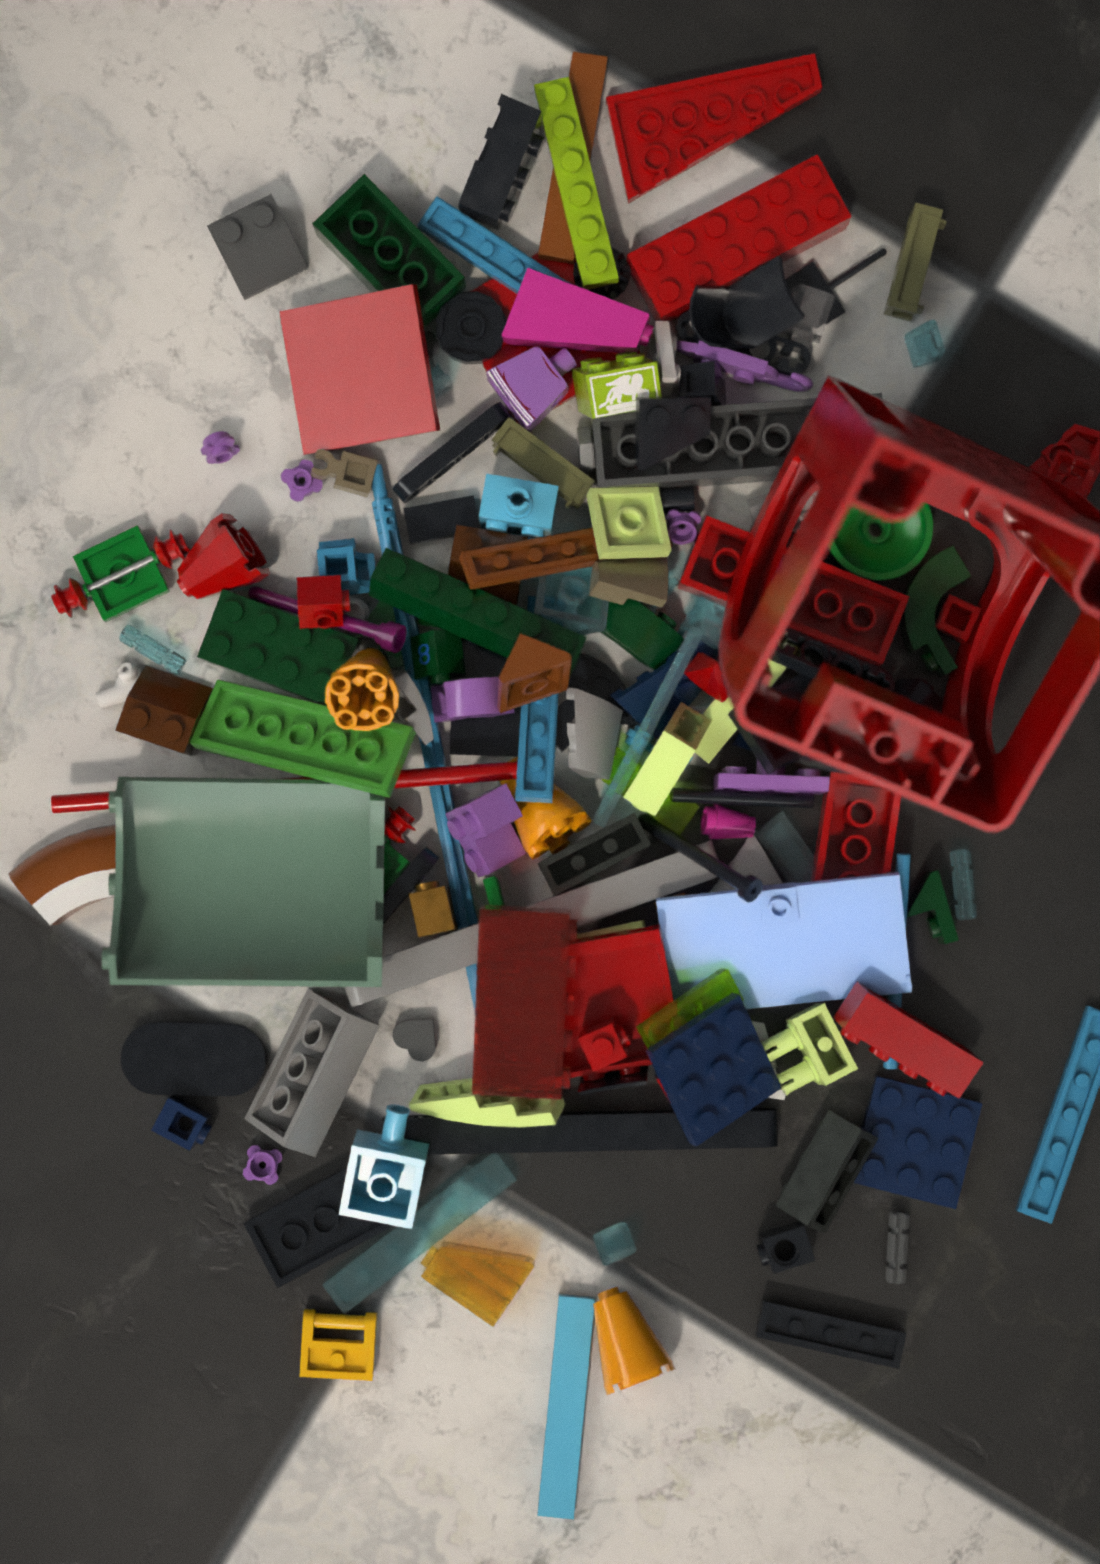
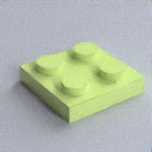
M659 487L589 489L586 497L599 559L669 556L672 548Z

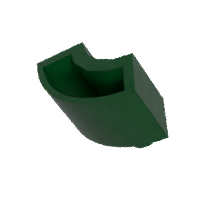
M589 596L577 612L596 631L613 641L638 662L652 670H656L665 664L667 657L673 654L684 641V638L674 630L677 625L674 620L662 612H659L658 615L654 614L644 605L633 599L628 598L623 605Z

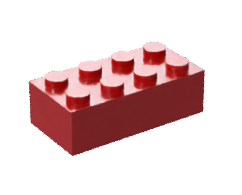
M829 772L826 774V777H829V792L823 793L811 881L890 873L901 795L852 774Z

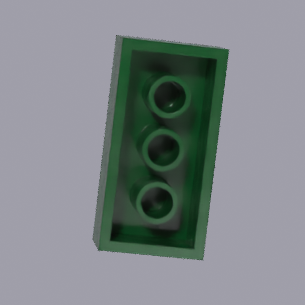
M365 174L312 223L317 237L371 292L411 284L417 285L424 328L439 314L441 307L446 302L466 289L464 275Z
M222 589L197 657L204 662L327 706L325 690L332 673L360 651L362 643L357 638L330 628L300 629L299 617Z

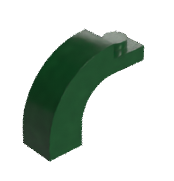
M953 545L932 557L914 574L904 591V595L909 596V600L899 622L901 636L908 653L910 654L922 648L924 654L921 657L930 673L936 672L939 678L958 667L937 632L935 625L936 607L946 591L971 577Z

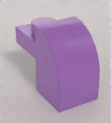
M499 677L454 680L444 682L443 685L431 687L434 723L466 718L495 717L515 712L514 709L500 713L498 710Z

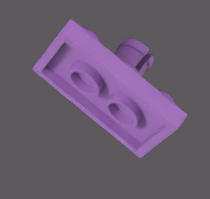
M757 759L756 774H747V767L723 768L722 773L713 776V790L820 795L829 792V777H820V770L798 769V771H794V776L785 775V766L768 775Z

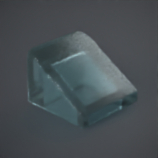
M934 319L909 331L904 337L912 365L915 368L938 362L945 353L937 322Z
M625 1222L617 1223L593 1235V1240L603 1265L607 1266L636 1253V1244Z

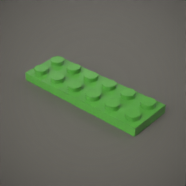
M217 680L190 743L198 750L390 798L416 732L412 726L395 722L371 731L345 730L336 724L335 718L330 714L328 707L325 705Z

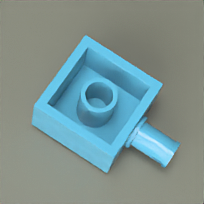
M486 474L479 512L481 528L507 534H518L528 537V539L552 535L559 486Z
M396 1104L387 1105L382 1134L357 1130L351 1148L339 1211L340 1215L412 1229L429 1144L404 1139L407 1118L410 1112L407 1107Z

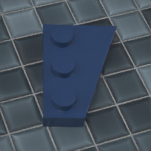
M701 634L668 656L665 664L651 673L645 671L636 677V683L624 691L618 689L610 696L658 740L679 704L682 702L689 706L702 692V689L684 674L685 669L699 652H703L719 662V649L707 637Z

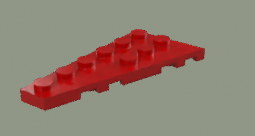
M815 53L607 96L606 106L627 203L633 202L821 93L822 83Z

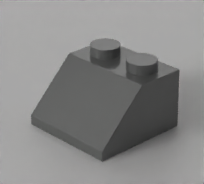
M272 194L207 225L244 300L308 269Z

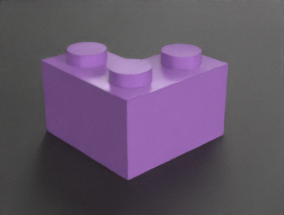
M507 784L482 793L445 813L448 819L447 826L449 832L456 840H459L465 851V862L471 871L476 872L478 878L490 874L526 854L511 825V822L523 815Z

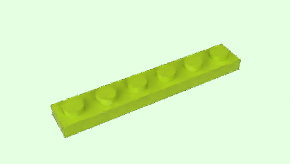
M569 76L534 84V92L538 108L541 111V120L583 289L590 290L619 283Z

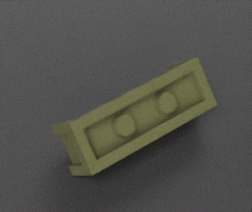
M920 203L914 204L908 218L883 315L911 322L914 314H921L923 312L924 306L918 305L937 231L938 229H944L947 221L941 219L943 209Z
M508 417L492 438V442H494L492 446L495 448L493 454L496 457L501 452L540 482L559 486L558 495L567 501L565 504L567 510L571 506L578 510L587 499L586 495L589 489L595 488L596 481L510 417Z

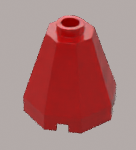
M221 513L210 521L178 567L179 579H177V583L187 597L194 596L196 599H205L221 594L222 589L226 591L258 583L270 575L269 568H262L267 563L266 557L251 534L244 527L237 530L232 525L237 521L232 514Z

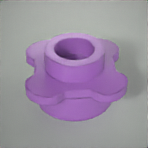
M219 431L208 435L203 440V447L200 451L202 455L207 456V463L220 464L229 461L240 451L238 445H234V437L230 436L228 432Z
M302 460L299 466L293 469H284L281 473V480L288 485L291 491L290 497L296 502L302 501L304 497L314 492H320L323 487L322 480L311 476V470L314 465L309 460ZM301 477L305 478V482L303 484L299 483V479Z
M671 509L666 513V519L668 520L667 530L672 542L684 545L698 538L696 528L697 524L701 522V515L698 512L691 511L686 513L679 512L677 509Z
M259 1145L251 1146L247 1150L249 1159L247 1167L243 1169V1176L249 1181L255 1179L257 1181H264L268 1185L274 1184L279 1177L277 1167L278 1163L282 1161V1153L278 1149L268 1151L261 1149ZM262 1161L265 1162L266 1167L261 1168L259 1166V1163Z

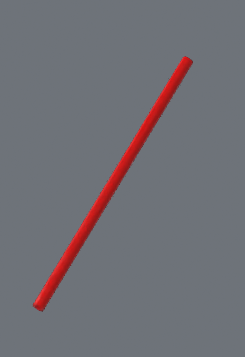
M518 761L401 770L394 789L516 780ZM309 777L282 778V779H307V780H317V779H313V778H309ZM110 791L52 795V812L67 813L108 810Z

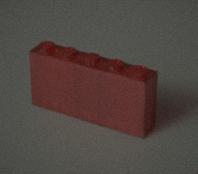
M482 905L479 909L472 1094L561 1099L564 1089H570L571 1067L565 1066V1052H572L573 1030H566L567 1015H574L575 993H568L569 978H575L576 956H570V941H577L578 919H571L572 909Z

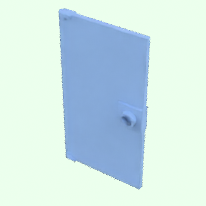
M899 872L801 883L790 882L763 885L759 896L750 903L738 897V890L656 898L659 925L661 926L677 1016L701 1014L731 993L740 995L746 1009L845 999L856 982L861 983L879 995L912 992L913 985L909 968Z

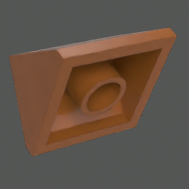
M520 633L499 676L497 704L499 712L503 713L566 691L569 684L572 661L569 653Z

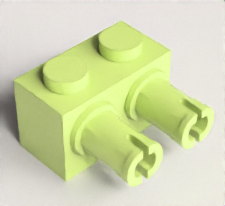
M816 1003L785 1019L787 1029L763 1041L761 1040L765 1051L774 1047L766 1052L770 1063L796 1048L799 1051L801 1050L804 1056L803 1062L780 1074H776L781 1084L790 1080V1082L781 1086V1090L786 1096L812 1081L818 1085L826 1086L858 1069L825 1003Z

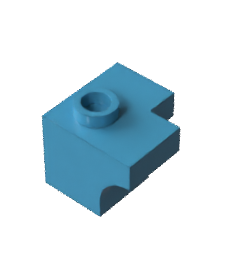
M354 538L319 542V549H317L319 576L341 575V589H349V595L369 593L370 578L376 568L374 553L357 552Z

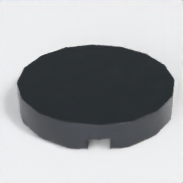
M462 292L455 295L454 298L441 307L436 319V336L442 350L452 360L466 365L481 364L492 359L502 349L504 341L501 335L506 325V317L501 307L490 296L480 292Z

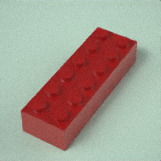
M817 154L628 253L626 262L630 265V275L654 320L671 322L679 318L684 312L689 311L690 298L696 285L729 287L777 256H780L782 261L785 262L846 230L852 216Z
M706 516L677 588L725 607L732 580L750 532ZM787 547L785 548V551H784V553H783L782 559H783V557H784L786 551L788 550ZM821 561L787 627L876 666H881L884 663L909 596Z

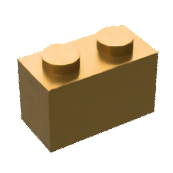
M439 880L416 885L417 892L409 894L418 937L458 928L449 887H440Z

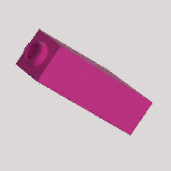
M527 268L501 336L504 343L510 345L613 353H638L641 345L647 347L654 326L649 325L650 314Z

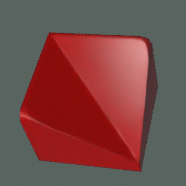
M948 594L945 596L935 621L936 629L955 641L964 644L967 642L982 609Z
M699 652L685 669L684 674L705 693L720 702H724L728 698V694L720 675L719 662L705 653Z

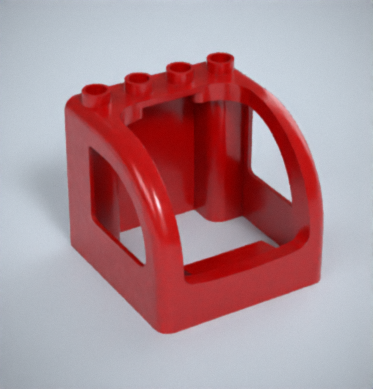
M828 375L757 515L738 562L726 601L719 639V666L723 685L738 721L745 729L983 831L998 832L1007 828L1016 818L1100 672V510L1081 493L1061 482L839 378ZM817 491L815 498L813 499L802 523L800 524L788 550L786 551L782 559L788 540L791 536L794 526L805 504L807 503L809 498ZM925 502L969 522L972 527L988 537L994 554L993 573L977 604V607L982 610L967 642L964 644L960 643L954 662L958 668L950 673L943 699L942 714L826 663L822 665L800 702L768 686L772 678L769 659L850 505H854L885 520L900 521L916 513L922 503ZM1052 576L1082 608L1081 613L1007 744L999 753H996L992 740V717L1000 679L1023 623L1047 580Z

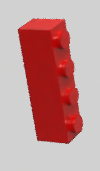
M859 982L855 983L833 1016L835 1021L842 1027L839 1033L857 1045L860 1040L870 1045L868 1050L885 1062L891 1057L899 1062L897 1067L902 1072L914 1079L921 1075L928 1080L926 1085L942 1096L949 1092L960 1099L984 1063L970 1049Z

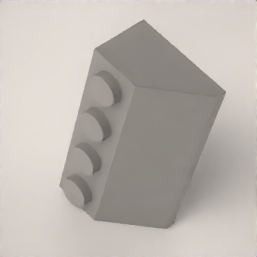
M307 989L244 1119L283 1147L316 1157L379 1025L360 1013L313 990Z

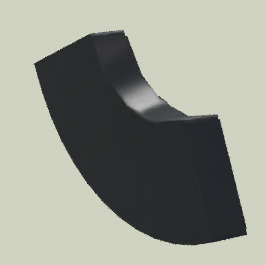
M582 653L570 677L568 688H576L610 702L623 710L620 725L635 726V720L610 696L618 689L623 691L627 689L624 683L605 663L593 656Z

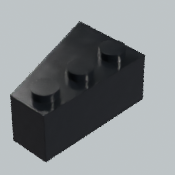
M501 94L497 103L500 106L499 115L493 128L488 127L484 137L487 139L479 159L474 162L458 203L459 211L471 219L498 231L503 221H510L516 207V202L512 201L517 189L523 190L526 186L531 172L530 169H527V166L532 156L538 158L545 142V138L541 136V111Z

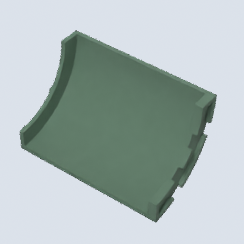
M118 777L116 791L109 792V813H115L116 824L115 873L109 874L108 881L109 895H114L113 918L109 947H103L102 969L109 970L110 985L382 987L384 796L321 780Z

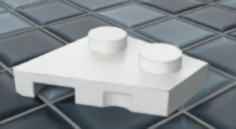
M655 321L653 333L648 343V358L657 362L662 397H670L674 386H679L681 377L680 365L675 364L674 361L677 341L675 336H671L669 321Z

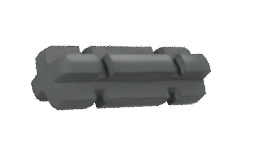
M892 1211L889 1214L888 1226H890L891 1231H888L886 1257L889 1266H886L885 1279L892 1284H904L906 1282L907 1269H905L904 1264H907L909 1234L906 1233V1229H909L910 1216L902 1211Z

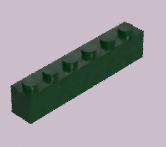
M388 548L384 550L370 578V597L504 657L509 658L520 633L569 653L572 659L570 677L578 663L587 637L478 588L470 590L467 583Z

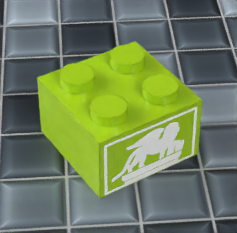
M637 352L615 354L616 360L602 361L601 357L580 361L581 367L572 369L578 411L591 419L636 411V397H662L657 362L646 358L645 354H637Z

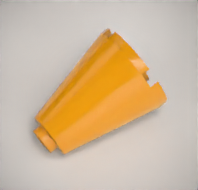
M614 1287L597 1294L599 1301L593 1304L603 1383L607 1395L615 1392L612 1385L618 1384L619 1389L623 1390L663 1374L660 1367L664 1365L667 1372L675 1369L673 1361L627 1291L620 1293L618 1287Z

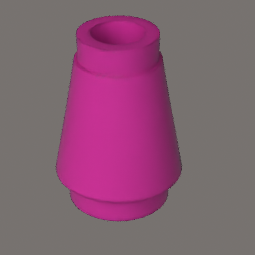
M714 804L713 807L705 806L701 817V834L708 835L709 839L752 838L755 833L756 818L718 804Z

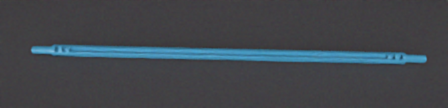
M377 464L372 481L375 500L372 502V508L381 552L383 554L384 550L388 548L404 555L393 499L388 497L382 464ZM393 607L396 623L405 625L407 630L405 643L401 649L406 667L405 671L422 696L433 730L434 740L427 745L419 738L425 768L446 767L438 723H434L430 682L428 680L414 679L410 637L420 634L417 617ZM451 785L429 786L459 930L478 923L467 864L464 859V849L459 840H456L451 835L447 826L448 819L445 813L455 808ZM484 960L467 966L466 972L490 1088L511 1086L504 1046L481 987L482 975L487 968V962Z

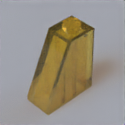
M443 1241L438 1249L432 1245L421 1260L420 1264L425 1267L421 1277L494 1327L535 1267V1260L527 1255Z

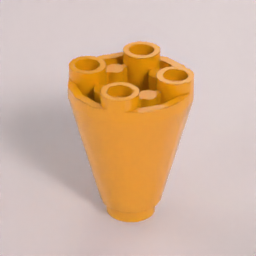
M374 648L361 650L332 673L326 685L325 702L330 714L335 718V722L340 728L345 730L371 731L392 722L399 706V688L388 661L381 651Z
M518 757L513 758L508 762L518 761ZM516 780L500 781L501 785L507 784L515 800ZM554 782L552 803L515 801L523 816L515 820L514 823L522 845L532 860L542 856L548 850L553 855L562 851L570 844L568 837L573 833L582 831L592 822L584 808Z

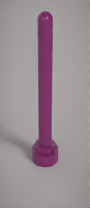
M257 586L251 587L248 591L250 599L298 614V603L295 598ZM343 614L344 626L339 628L373 638L377 644H380L381 649L393 653H398L402 649L407 634L405 625L392 621L378 625Z

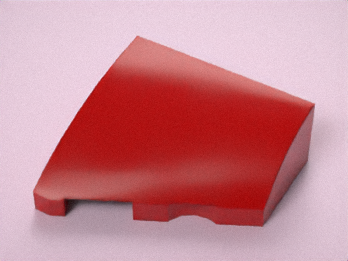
M1074 424L1063 433L1060 441L1050 444L1042 450L1041 457L1031 464L1029 468L1069 486L1087 498L1100 472V431Z

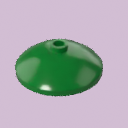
M923 502L918 511L909 518L900 521H889L854 505H850L828 549L837 563L849 573L870 581H886L898 578L911 571L923 559L929 549L933 535V518L930 507L927 503ZM869 526H879L881 529L880 536H872L869 533Z

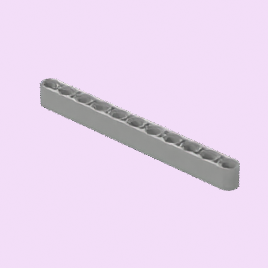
M712 840L696 845L718 859ZM676 852L383 956L382 987L344 988L351 1007H355L644 904L656 898L714 879L717 876L680 852Z

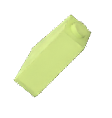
M681 702L623 798L630 801L636 809L655 816L698 748L712 720Z

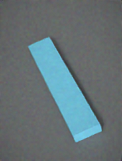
M559 1294L537 1516L574 1520L595 1297Z

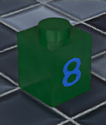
M431 630L410 637L415 680L430 681V686L443 685L444 682L451 681L453 677L465 674L460 636L446 630Z

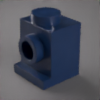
M172 1095L167 1099L151 1131L190 1151L195 1147L196 1143L200 1145L205 1143L213 1126L207 1123L211 1117L210 1114L181 1100L180 1097ZM187 1116L191 1118L193 1122L191 1129H184L181 1126L182 1117Z

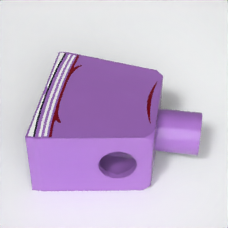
M536 346L491 368L486 372L487 381L519 424L531 432L567 395L568 385L562 376L576 367L577 364L566 348H563L548 359L541 348Z

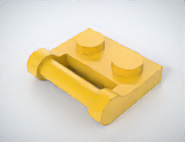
M304 1309L299 1377L373 1381L377 1313L366 1312L365 1316L316 1313V1309ZM315 1328L364 1330V1341L314 1338Z

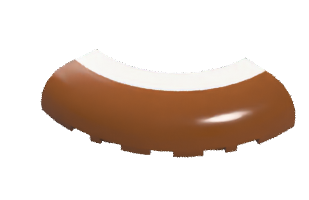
M116 824L91 828L57 840L27 857L9 872L8 875L16 888L50 925H60L82 908L114 897V895H109L108 881L109 874L115 873Z

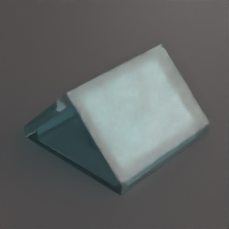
M591 566L538 577L534 614L581 635L605 631L609 601L589 596Z

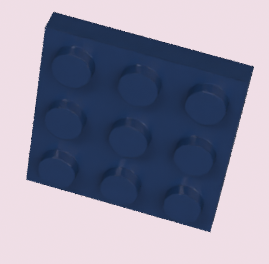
M735 993L729 994L646 1049L689 1144L696 1147L782 1088L740 995Z
M875 1075L862 1128L879 1139L854 1183L956 1209L982 1103L962 1097L959 1099L947 1093L945 1096H942L931 1089Z

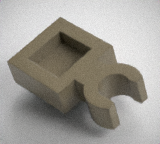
M319 449L316 451L315 458L324 460L327 468L321 470L312 467L311 476L313 478L323 480L333 477L335 478L333 488L368 498L378 460L343 451L340 460H337L327 450Z

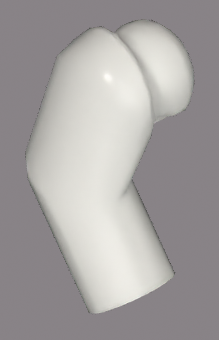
M129 662L121 664L117 669L119 674L114 687L96 692L97 702L101 709L126 701L127 695L140 675L139 669L134 664Z

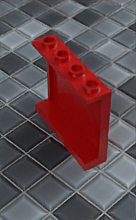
M659 924L518 948L514 953L516 968H519L537 1063V1083L547 1082L548 1087H556L569 1083L568 1078L583 1076L584 1081H592L604 1078V1072L619 1070L620 1075L640 1072V1066L652 1065L646 1049L679 1028L663 936ZM614 1017L618 1026L624 1025L632 1045L627 1046L629 1049L628 1056L593 1072L578 1040L580 1031Z

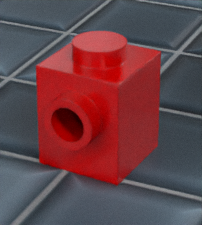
M341 575L296 577L300 629L343 627V612L350 611L349 589H341Z
M614 1017L580 1031L578 1037L593 1072L627 1058L629 1051L627 1046L632 1045L624 1025L618 1026Z

